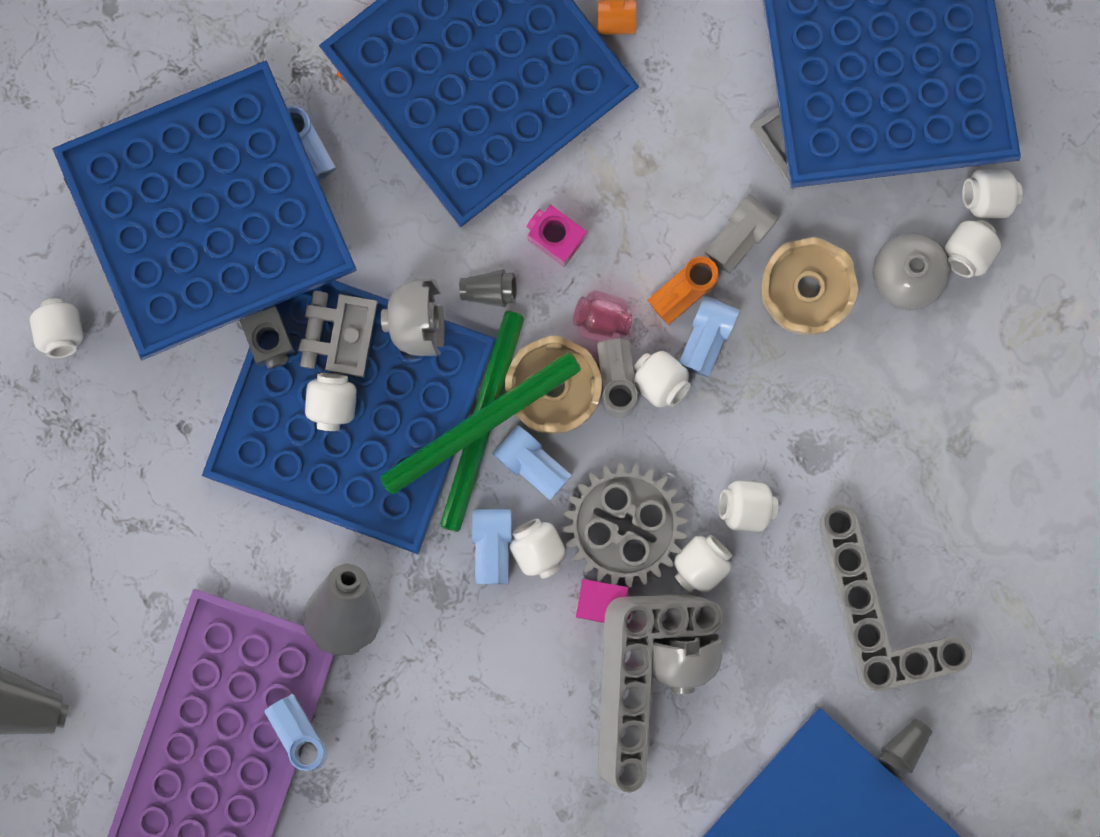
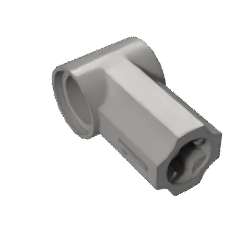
M749 194L728 219L730 221L729 224L704 254L719 268L730 274L747 255L755 243L759 244L779 220V217Z
M618 338L598 342L596 346L602 379L604 409L615 418L627 417L634 411L638 392L634 385L630 339ZM615 390H624L630 395L631 401L624 407H617L610 402L609 396Z

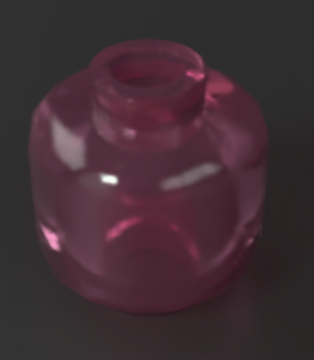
M593 290L586 297L581 296L574 310L573 325L578 327L580 336L596 342H603L609 339H618L621 335L626 336L631 328L633 317L632 314L627 313L628 308L625 299Z

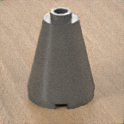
M342 564L335 567L308 599L303 614L304 629L307 635L309 634L319 649L336 656L353 655L369 643L371 644L376 638L381 623L380 609L368 578L360 567L353 564Z
M0 667V735L54 734L56 727L64 728L69 705L62 704V695Z

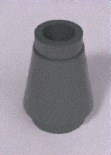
M505 269L468 278H460L461 301L506 307L507 303H515L517 296L515 274L506 273Z
M913 719L910 724L881 748L882 755L878 759L879 762L900 778H904L908 772L913 773L929 737L933 733L932 730L920 720Z

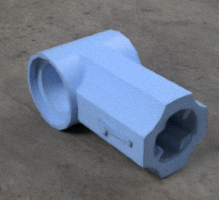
M287 107L292 119L298 118L305 122L299 136L318 180L320 181L328 177L336 170V167L312 125L308 114L300 107Z
M705 295L693 321L692 327L694 329L679 363L689 371L708 378L719 356L718 353L724 340H728L740 310Z
M516 425L492 454L515 475L519 476L520 474L551 501L572 475L555 459H552L542 450L543 446L522 427Z
M473 509L472 538L473 544H476L475 584H509V544L512 540V509Z
M294 694L281 699L264 710L288 752L291 764L295 768L302 771H314L325 764L328 755L327 747L318 737ZM307 742L313 743L318 751L316 760L309 765L304 764L298 755L300 747Z

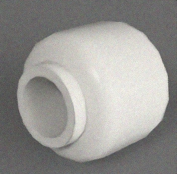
M978 169L971 175L970 179L965 181L962 197L965 207L970 209V212L977 218H1008L1014 212L1016 206L1021 203L1023 190L1021 184L1016 181L1015 176L1007 169Z
M983 220L976 222L964 221L957 226L947 241L944 251L948 256L950 269L959 276L971 278L973 276H981L989 270L1000 253L1001 242L996 235L995 228L990 223Z
M57 298L43 301L40 307L34 310L30 316L34 345L36 349L46 353V356L50 358H63L75 353L76 347L83 341L79 311L72 304L63 303L61 299Z
M659 351L652 355L646 353L634 365L633 370L636 373L634 385L637 392L658 408L676 406L687 395L691 387L688 382V369L665 351Z
M338 373L317 374V379L307 384L306 417L311 421L317 422V429L339 431L340 424L349 423L354 419L356 387L351 382H348V376Z
M737 480L731 483L728 489L722 490L718 504L719 516L722 520H725L727 526L732 530L762 532L768 527L771 520L776 519L778 500L776 497H772L769 486L762 482Z
M534 519L513 531L514 538L511 540L509 548L524 574L528 576L539 574L541 579H545L561 569L559 563L566 556L567 550L553 524L548 522L541 523L540 519Z
M709 535L707 538L696 536L682 549L680 554L675 556L674 564L678 570L675 578L689 592H692L694 589L703 593L710 592L730 573L731 564L729 559L732 555L714 536Z

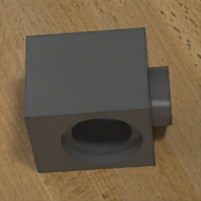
M276 306L239 320L256 364L260 367L267 365L268 370L280 367L290 361L289 355L296 353L280 311ZM266 331H276L279 334L278 345L271 350L262 349L259 345L261 335Z

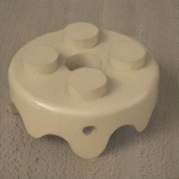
M815 237L788 242L782 245L768 261L761 280V296L770 317L779 326L801 335H817L838 326L849 315L858 295L854 263L850 255L844 249ZM805 277L815 279L819 284L818 295L813 298L802 296L798 290L799 281Z
M547 336L526 345L516 354L506 374V393L566 353L570 352L573 354L581 367L579 373L564 382L565 389L560 396L549 397L545 394L515 414L528 428L545 434H563L580 427L595 412L600 400L602 379L594 358L585 348L564 337Z

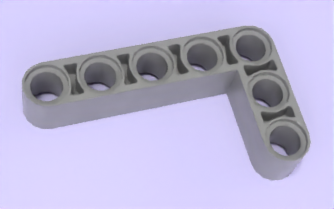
M835 505L827 509L821 516L820 530L857 675L861 684L870 690L882 691L966 669L972 659V650L964 639L958 637L942 638L894 651L891 650L858 518L855 512L845 505ZM834 512L842 513L848 519V528L842 534L835 533L829 526V518ZM843 550H851L857 555L858 564L853 571H846L839 565L838 557ZM854 587L862 588L867 594V603L861 609L853 608L848 601L849 591ZM865 624L873 626L877 632L876 642L869 647L863 646L858 640V631ZM951 643L957 645L961 650V659L953 666L948 665L943 658L944 648ZM914 652L919 654L924 660L923 670L917 675L910 674L905 667L906 658ZM875 662L882 663L887 670L886 679L880 684H873L867 675L869 666Z
M696 594L630 596L614 599L606 609L598 773L604 781L623 792L631 793L637 791L645 782L647 774L653 639L707 636L715 633L720 628L723 620L722 609L715 602ZM701 609V614L696 620L697 612ZM667 610V616L665 620L661 622L662 615ZM633 611L630 623L626 624L628 615ZM631 650L630 658L627 662H624L626 654ZM629 689L628 696L623 700V694ZM627 727L626 734L621 738L622 731ZM625 765L624 772L619 776L621 768Z

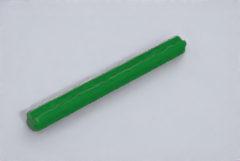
M506 311L503 315L474 414L501 397L506 374L511 365L524 322V316L517 312ZM490 431L462 450L440 523L443 529L453 532H459Z
M570 352L564 354L382 474L380 479L385 489L391 494L397 493L579 373L581 370L580 364Z

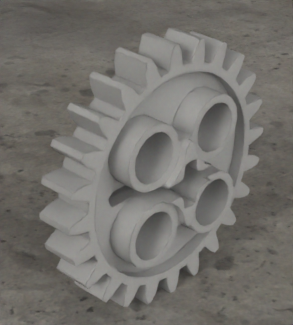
M622 463L618 464L617 474H612L607 466H603V478L599 480L596 475L590 473L589 480L592 485L589 488L583 484H577V488L582 494L581 498L572 496L568 498V501L576 508L575 511H565L563 514L566 518L573 520L572 525L563 527V532L574 534V538L565 544L566 548L578 547L579 552L572 560L574 562L582 559L587 561L583 570L585 574L593 568L597 569V582H600L607 574L611 576V584L613 585L618 583L620 577L624 578L627 587L631 588L633 577L638 576L643 585H646L647 573L649 571L657 578H660L662 575L658 565L662 563L671 568L673 563L668 554H680L682 552L674 542L675 540L687 538L686 534L677 531V526L687 523L688 520L676 516V512L685 505L684 503H672L671 499L677 493V489L667 492L662 489L666 483V477L661 478L656 483L652 481L654 471L652 468L642 476L639 475V465L636 463L631 473L625 472ZM618 489L625 493L627 503L621 510H612L606 505L605 495L610 490ZM646 506L656 507L659 509L662 517L660 524L655 527L645 526L640 520V511ZM598 508L620 520H623L625 515L632 517V526L654 535L656 541L652 543L631 531H627L622 536L617 533L619 530L618 525L596 516L593 511ZM600 523L608 527L610 539L607 543L596 545L590 541L588 530L594 524ZM629 541H639L644 546L645 554L642 560L631 562L625 558L623 547Z

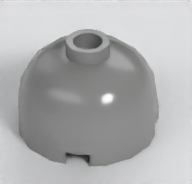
M908 233L897 235L884 244L875 257L872 274L876 287L885 301L896 308L915 310L928 306L941 296L948 285L950 266L948 256L938 242L927 235Z
M433 278L417 279L397 287L389 298L388 309H382L381 311L383 332L390 333L393 344L399 350L413 356H439L441 352L437 347H443L444 309L443 305L438 306L435 302L434 295L441 294L437 281Z
M715 632L707 636L653 639L652 676L663 685L670 686L671 691L674 693H693L695 687L705 685L717 674L722 660V638L719 639V634Z

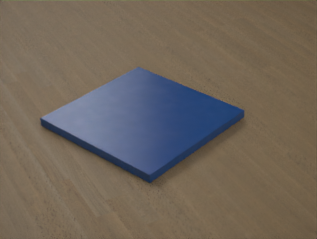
M376 0L319 45L323 53L460 228L639 88V85L574 0Z
M763 0L790 188L1020 160L1021 153L995 0Z
M267 60L52 148L141 361L357 271Z
M336 280L274 305L280 311L296 353L288 356L290 360L288 363L268 370L267 365L260 367L256 364L249 346L201 476L419 554L455 454L395 494H391L385 489L380 477L469 417L493 352L496 338L444 320L443 347H437L441 354L439 356L410 355L399 350L393 344L390 333L383 332L381 311L382 309H388L389 299ZM314 291L329 294L326 308L331 309L337 308L339 294L378 302L365 376L361 378L346 375L348 376V382L354 384L357 390L355 416L351 422L340 424L339 431L317 429V422L311 421L305 415L307 384L317 379V374L333 373L325 370L328 357L325 355H317L315 369L300 367L302 352L299 351L301 339H305L308 318L305 317L307 305H311ZM323 322L320 342L330 343L334 322ZM271 330L264 332L259 339L260 347L264 350L275 348L279 342V334Z
M819 707L702 837L961 836Z

